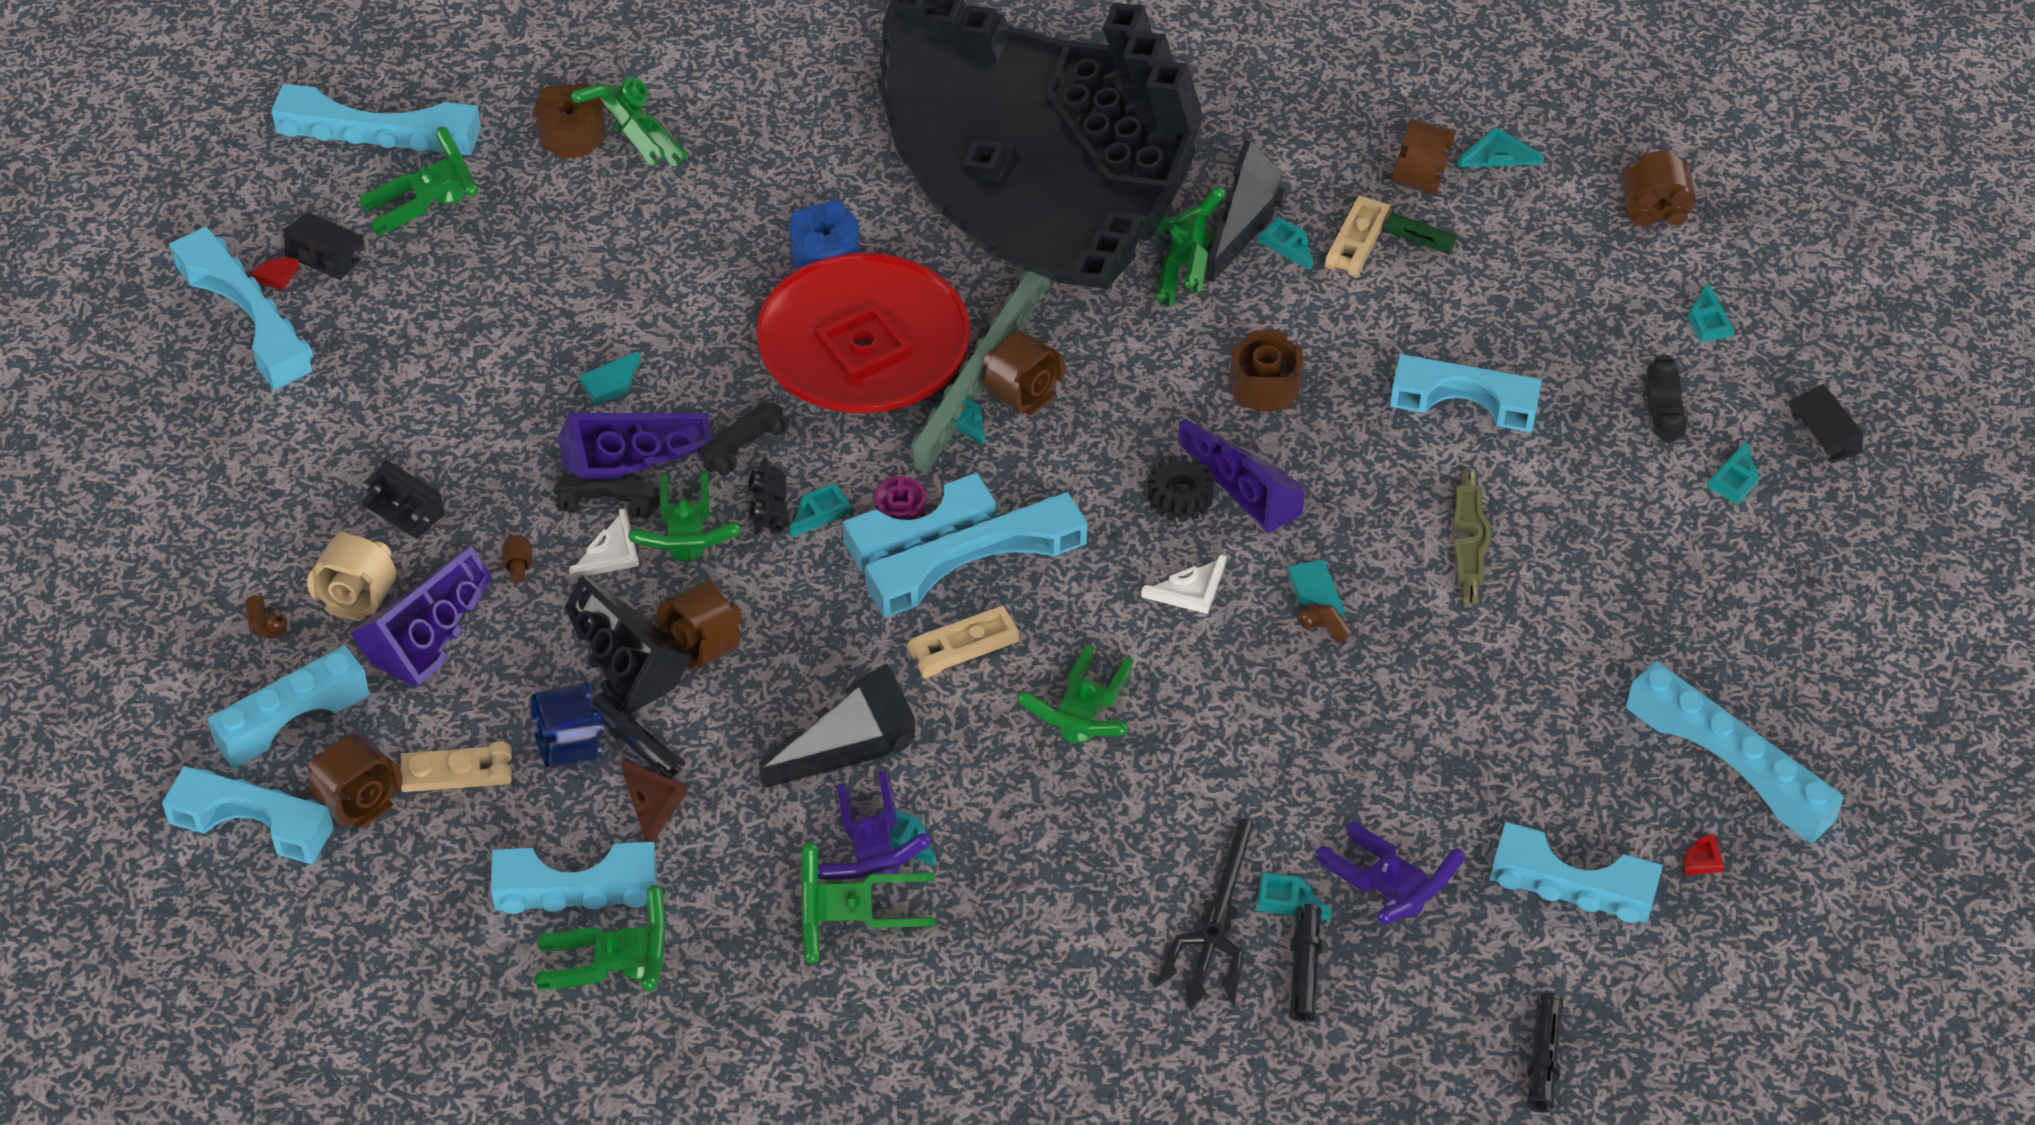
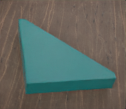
M1494 127L1457 158V165L1460 167L1541 165L1544 162L1545 156L1499 128Z

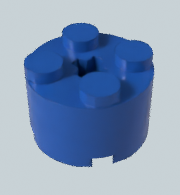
M830 200L825 204H816L796 210L792 214L789 228L791 259L797 270L821 259L843 254L860 253L858 221L853 213L844 208L842 202Z

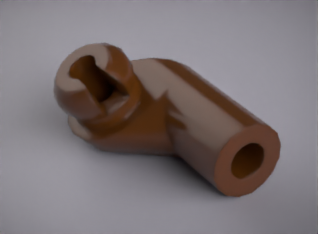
M251 596L246 599L247 620L251 631L269 639L279 638L285 633L287 619L284 615L280 614L278 618H275V612L266 615L265 602L260 596Z
M1312 603L1305 606V610L1298 613V622L1304 629L1309 630L1315 625L1326 627L1337 644L1353 634L1339 612L1331 605Z

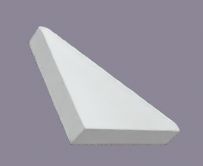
M626 509L619 510V516L607 530L603 529L586 549L587 553L576 565L570 566L571 579L579 578L581 575L590 576L639 566L635 544L630 542L628 538L631 528Z
M1219 555L1218 560L1199 568L1193 566L1169 576V580L1155 586L1145 585L1142 588L1141 597L1208 614L1226 565L1227 556Z

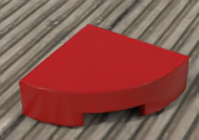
M279 258L270 260L258 266L251 273V277H254L259 284L284 290L300 267L298 259Z
M1715 833L1700 837L1689 848L1683 861V875L1723 872L1724 863Z

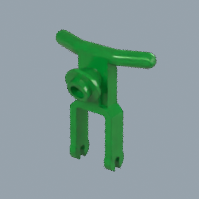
M627 76L622 81L621 86L596 84L573 91L571 99L575 103H582L599 97L603 98L605 106L618 120L613 128L615 132L623 131L642 153L648 164L659 165L657 158L654 157V153L659 158L664 159L665 156L668 163L672 166H681L680 161L676 158V154L682 160H686L687 154L685 149L680 147L659 120L651 115H646L641 107L646 105L648 96L647 87L641 80L633 76Z
M439 127L435 134L448 159L440 160L427 168L422 166L419 168V172L414 175L405 173L360 197L359 202L364 211L379 207L412 189L416 194V198L372 221L371 227L376 235L389 232L426 213L430 205L429 202L433 200L443 204H454L462 200L465 193L471 197L477 195L478 186L447 128Z
M1215 187L1201 204L1177 216L1163 218L1155 233L1169 231L1172 235L1170 251L1163 259L1159 285L1156 291L1157 301L1159 303L1164 301V308L1173 305L1175 302L1179 269L1183 264L1188 263L1187 274L1184 278L1186 288L1193 287V294L1203 290L1207 257L1215 237V233L1205 230L1207 216L1213 212L1225 196V190L1222 187Z
M708 471L700 472L701 501L698 503H688L687 499H679V504H669L668 474H660L661 518L664 522L668 523V536L634 528L629 531L628 538L630 542L664 551L669 550L670 555L674 559L688 563L700 558L705 548L738 536L741 528L739 524L732 522L702 533V522L710 517Z
M1086 645L1068 675L1067 693L1058 710L1027 691H1022L1018 695V703L1048 724L1058 726L1060 735L1070 743H1084L1093 736H1124L1128 732V725L1124 721H1096V717L1102 707L1114 705L1130 676L1134 659L1124 658L1109 687L1092 684L1091 680L1085 678L1081 680L1094 656L1092 653L1095 647Z
M806 842L802 847L801 874L804 960L811 965L819 961L818 921L864 920L871 928L935 926L934 917L872 918L871 886L873 883L934 881V873L869 874L861 883H844L835 880L818 884V847L813 842Z
M652 885L647 889L649 927H633L603 932L596 926L540 935L537 940V946H541L540 951H562L595 945V953L592 965L537 973L534 977V984H537V989H561L600 983L609 972L620 970L628 978L641 980L643 990L648 992L655 990L664 959L665 913L662 888L658 885Z

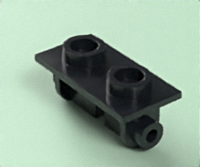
M764 457L758 469L752 470L748 479V491L753 492V500L749 508V519L754 520V534H759L762 527L770 528L772 532L780 533L788 525L787 502H782L787 497L786 475L780 468L773 467L768 469V460Z

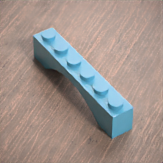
M284 83L271 110L276 133H281L288 137L299 135L315 137L322 141L333 139L348 141L352 144H376L385 148H411L418 152L426 150L444 152L435 132L439 127H445L451 134L460 153L471 155L481 130L479 111L476 105L443 102L430 108L412 112L372 113L341 105L325 96L316 87Z
M204 227L169 243L174 265L190 286L221 294L238 304L250 316L255 324V337L252 349L257 369L274 390L312 372L310 359L313 358V353L305 339L299 340L296 337L291 322L287 318L282 319L279 316L274 301L270 297L265 299L254 277H247L241 261L238 257L232 258L229 255L228 248L220 236L215 238L211 231Z
M1068 492L1055 497H1048L1036 504L1022 509H1015L1008 514L989 521L979 522L975 526L946 534L939 539L922 545L910 547L908 550L895 555L879 558L865 565L866 588L883 618H887L919 606L926 593L941 578L973 560L1012 552L1056 556L1086 545L1087 521Z
M1655 661L1632 682L1626 705L1629 711L1659 733L1672 734L1688 739L1722 758L1756 789L1778 820L1808 842L1813 844L1836 822L1844 799L1841 793L1662 664Z

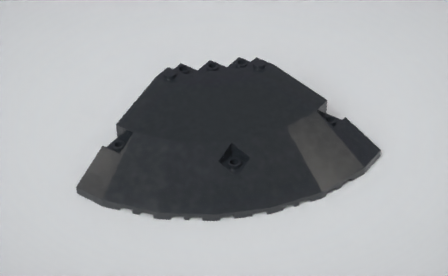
M892 0L883 19L882 41L884 46L883 54L880 55L882 71L881 79H878V87L898 154L932 206L987 253L1057 283L1108 289L1136 257L1134 250L1138 240H1151L1184 182L1196 150L1193 142L1203 114L1188 63L1174 62L1166 34L1152 33L1144 5L1112 3L1103 26L1108 45L1063 41L1008 26L1004 14H998L996 8L967 6L964 0Z

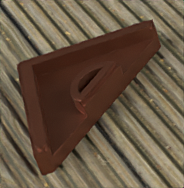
M623 760L621 763L622 772L645 842H654L687 794V786Z

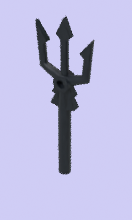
M1239 819L1237 822L1215 900H1204L1205 915H1202V930L1175 936L1154 988L1158 987L1177 974L1174 964L1182 945L1204 944L1194 981L1186 986L1189 1012L1206 995L1203 983L1213 949L1216 947L1233 957L1229 979L1223 981V987L1232 1006L1234 1007L1244 952L1224 935L1231 928V920L1237 915L1238 908L1230 905L1253 827V823L1248 819Z

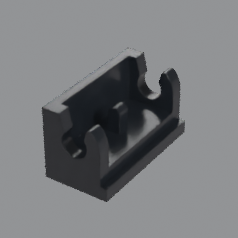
M309 212L284 229V252L286 257L298 259V262L338 280H342L362 259L358 256L351 258L352 254L364 244L362 235Z
M1824 384L1789 400V407L1792 411H1795L1792 415L1795 419L1801 418L1824 447L1825 453L1828 456L1831 455L1828 458L1831 464L1863 452V432Z
M388 460L381 463V467L362 486L367 492L375 486L374 490L362 500L363 506L415 539H418L444 516L441 494Z

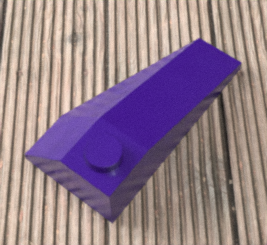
M569 413L558 436L564 468L580 478H618L701 451L713 439L707 413Z
M1187 419L1179 422L1178 444L1192 458L1200 459V466L1204 463L1208 465V472L1212 471L1214 480L1268 534L1303 514L1305 492L1302 486L1296 480H1292L1283 470Z
M469 546L374 613L350 634L371 665L416 687L444 664L448 655L442 651L450 637L455 639L459 637L463 628L457 624L464 611H471L475 608L492 576L473 547Z

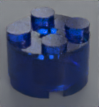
M587 682L545 690L530 696L531 720H536L538 731L534 733L535 741L544 766L549 767V769L587 762L602 757L601 745L597 736H601L604 733L603 723L599 712L592 713L590 706L592 705V694Z

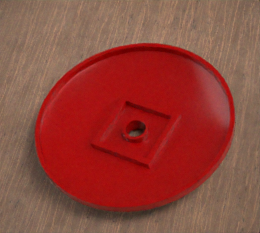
M878 253L843 254L818 260L796 270L772 290L760 310L757 321V344L760 357L764 366L778 384L791 394L810 404L847 413L891 411L912 405L931 396L947 384L957 373L966 357L970 340V324L966 307L961 297L945 279L916 262ZM862 340L871 342L867 346H860L856 343Z

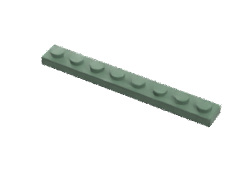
M1027 269L1023 272L1018 288L1007 296L1003 311L1000 315L996 314L993 317L989 332L985 338H979L971 359L963 362L958 379L954 385H948L944 392L942 403L938 409H932L927 425L922 433L917 432L911 444V452L914 453V469L924 473L929 472L956 430L957 423L951 419L958 420L961 413L969 406L963 400L966 397L971 401H975L985 386L987 368L984 367L983 362L986 354L993 348L997 349L1015 330H1021L1048 288V278Z

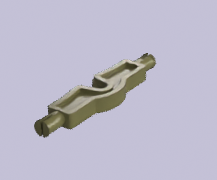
M1465 468L1460 473L1461 485L1456 487V509L1453 529L1456 532L1471 533L1475 536L1457 538L1454 541L1453 550L1457 567V583L1463 585V603L1470 602L1471 592L1472 604H1478V586H1482L1484 582V556L1490 547L1492 531L1488 519L1483 514L1482 487L1476 486V471L1470 468L1468 479V468Z

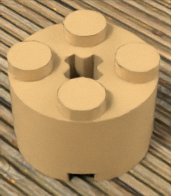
M346 532L337 533L308 575L307 587L310 595L314 600L319 597L327 604L324 610L331 615L356 621H362L370 614L372 616L379 608L396 578V569L390 558L391 550L382 542H371ZM362 590L367 591V592H365V593H363V594L360 595V593H361Z

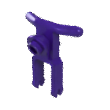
M887 770L878 772L884 811L870 817L860 818L857 821H854L849 789L847 790L846 783L837 785L843 826L848 837L853 839L857 862L818 865L819 879H858L869 874L897 873L900 865L930 845L931 838L929 835L920 833L897 849L893 846L891 831L898 824L893 787Z
M1351 821L1345 826L1349 830L1346 835L1359 846L1380 858L1368 870L1363 871L1326 846H1320L1314 851L1319 855L1315 858L1317 861L1360 890H1373L1375 888L1385 894L1387 907L1382 908L1377 914V920L1381 924H1389L1402 918H1413L1422 911L1424 904L1444 888L1465 860L1464 851L1458 848L1453 849L1432 877L1429 878L1421 870L1396 856V849L1393 845L1363 828L1355 821Z

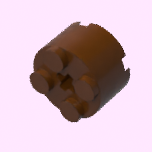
M579 83L577 85L569 84L557 87L547 86L540 91V97L535 105V116L539 142L545 150L548 149L559 157L576 158L593 152V149L604 141L606 132L600 97L582 103H575L571 99L573 91L592 86L591 84Z
M1410 118L1391 182L1436 196L1442 178L1436 175V173H1444L1449 153L1443 150L1444 148L1451 149L1456 130Z
M1670 151L1650 152L1640 156L1639 163L1630 167V163L1626 165L1621 172L1620 179L1627 212L1633 220L1635 227L1651 226L1654 221L1667 220L1670 225L1683 224L1687 221V214L1693 209L1696 196L1689 165L1685 159L1684 161L1678 159V155Z
M1268 329L1252 331L1240 343L1238 340L1232 348L1229 379L1230 391L1237 403L1244 408L1258 411H1275L1289 408L1300 392L1303 366L1301 347L1297 342L1294 345L1287 340L1286 334Z
M1015 330L997 349H991L986 354L983 362L984 367L987 368L985 375L986 391L1018 412H1025L1028 415H1034L1055 397L1056 392L1052 389L1057 380L1063 381L1065 375L1063 355L1021 330Z
M706 579L659 604L657 608L659 628H666L668 634L692 655L687 665L688 669H693L696 666L697 669L704 667L732 652L740 645L738 624L743 621L741 611L735 603L727 602L711 579Z
M357 733L347 734L342 740L331 745L323 753L316 754L308 764V772L310 773L309 792L312 798L321 805L327 806L329 813L347 827L348 825H354L356 828H364L390 810L393 803L389 800L394 791L396 790L400 793L402 787V772L398 765L371 742Z

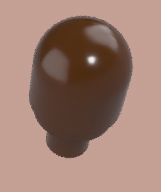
M522 535L508 537L502 546V563L505 569L510 572V580L512 582H523L525 580V570H529L532 564V545Z

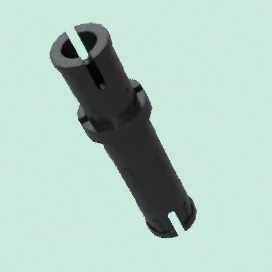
M604 693L596 694L589 701L588 704L591 706H587V712L608 728V733L614 739L618 740L620 738L628 744L636 753L663 774L664 777L672 779L683 770L681 767L685 766V761L644 729L636 721V716L629 710L624 711L620 709Z
M1304 904V913L1301 905L1296 908V930L1290 944V950L1294 951L1289 1018L1293 1021L1305 1022L1306 1013L1310 1022H1313L1316 1017L1318 957L1323 950V941L1320 940L1319 935L1322 910L1314 904Z
M1544 993L1537 997L1532 1059L1527 1063V1075L1530 1078L1527 1107L1539 1113L1550 1112L1554 1108L1555 1082L1560 1077L1561 1070L1557 1060L1563 999L1553 993Z

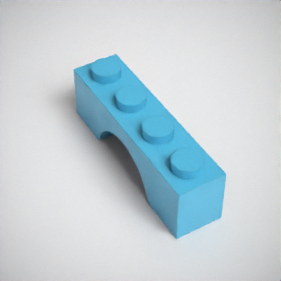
M1400 354L1393 383L1390 407L1426 413L1431 406L1439 401L1450 398H1463L1484 406L1492 414L1496 426L1532 432L1542 379Z
M978 473L944 484V496L941 504L932 513L922 518L899 520L886 516L875 509L842 521L843 541L860 572L863 574L865 573V565L879 558L895 555L908 550L910 547L931 542L946 534L955 533L975 526L979 522L996 518V502Z
M343 645L208 717L207 720L214 744L234 769L268 751L277 732L294 717L315 709H326L336 714L366 698L370 693L363 667L348 648Z
M183 766L162 802L169 824L204 834L215 825L233 818H252L261 821L271 829V837L277 855L312 865L333 829L328 807L321 805L317 800H303L289 796L278 789H264L254 786L243 779L232 780L218 776L207 769L197 770Z
M1505 822L1494 858L1490 880L1498 882L1506 889L1517 890L1522 888L1536 892L1540 897L1549 901L1561 899L1572 902L1585 911L1595 912L1600 910L1615 914L1624 922L1635 923L1640 921L1648 923L1663 865L1623 854L1615 863L1603 869H1577L1563 863L1552 853L1547 844L1545 832Z
M654 842L613 844L608 855L600 863L580 872H561L549 868L539 860L533 848L492 850L491 894L495 911L503 910L509 914H517L525 909L543 908L550 912H557L565 907L584 906L587 909L597 910L612 904H625L628 907L637 908L647 903V889L652 885H657V861Z

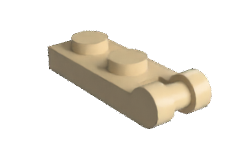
M1359 195L1328 252L1325 268L1333 271L1338 268L1347 271L1349 276L1358 278L1390 215L1391 205ZM1343 253L1353 255V257L1349 258L1343 256Z
M1002 605L919 635L908 642L907 650L913 659L917 658L919 661L917 667L924 678L939 674L945 668L1019 642V631ZM940 648L941 651L931 654V650Z
M498 741L490 744L489 747L401 753L402 792L510 784L512 781V769L508 766V762L512 759V747L506 742ZM492 763L489 769H481V764Z

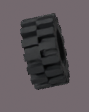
M1175 455L1169 456L1168 463L1164 459L1158 461V467L1154 465L1151 468V474L1148 476L1147 498L1150 500L1152 510L1157 508V514L1161 517L1168 513L1167 520L1174 521L1175 516H1180V522H1186L1188 515L1191 516L1192 520L1198 519L1199 512L1204 515L1208 511V507L1212 505L1214 492V475L1212 471L1208 472V465L1204 463L1199 467L1200 459L1194 457L1192 462H1189L1188 455H1181V460L1177 461ZM1174 483H1185L1192 486L1194 490L1189 493L1178 494L1170 491L1167 487Z

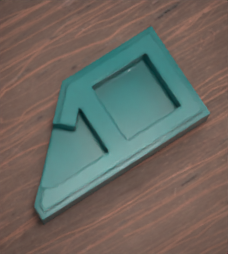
M1744 442L1709 479L1707 485L1708 488L1736 504H1739L1758 484L1759 480L1757 468L1753 465L1750 455V444Z
M835 482L802 495L798 505V512L789 527L791 538L852 513V505Z

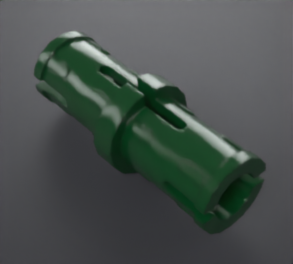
M1395 212L1390 214L1385 227V233L1413 241L1414 246L1420 247V245H1424L1444 252L1447 255H1450L1457 238V234H1451L1429 226L1428 221L1421 220V222L1398 215Z

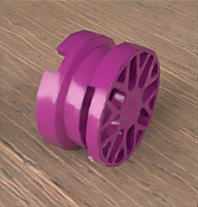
M897 476L883 481L876 488L874 496L876 509L886 516L899 520L918 519L919 516H926V493L919 481L911 477Z

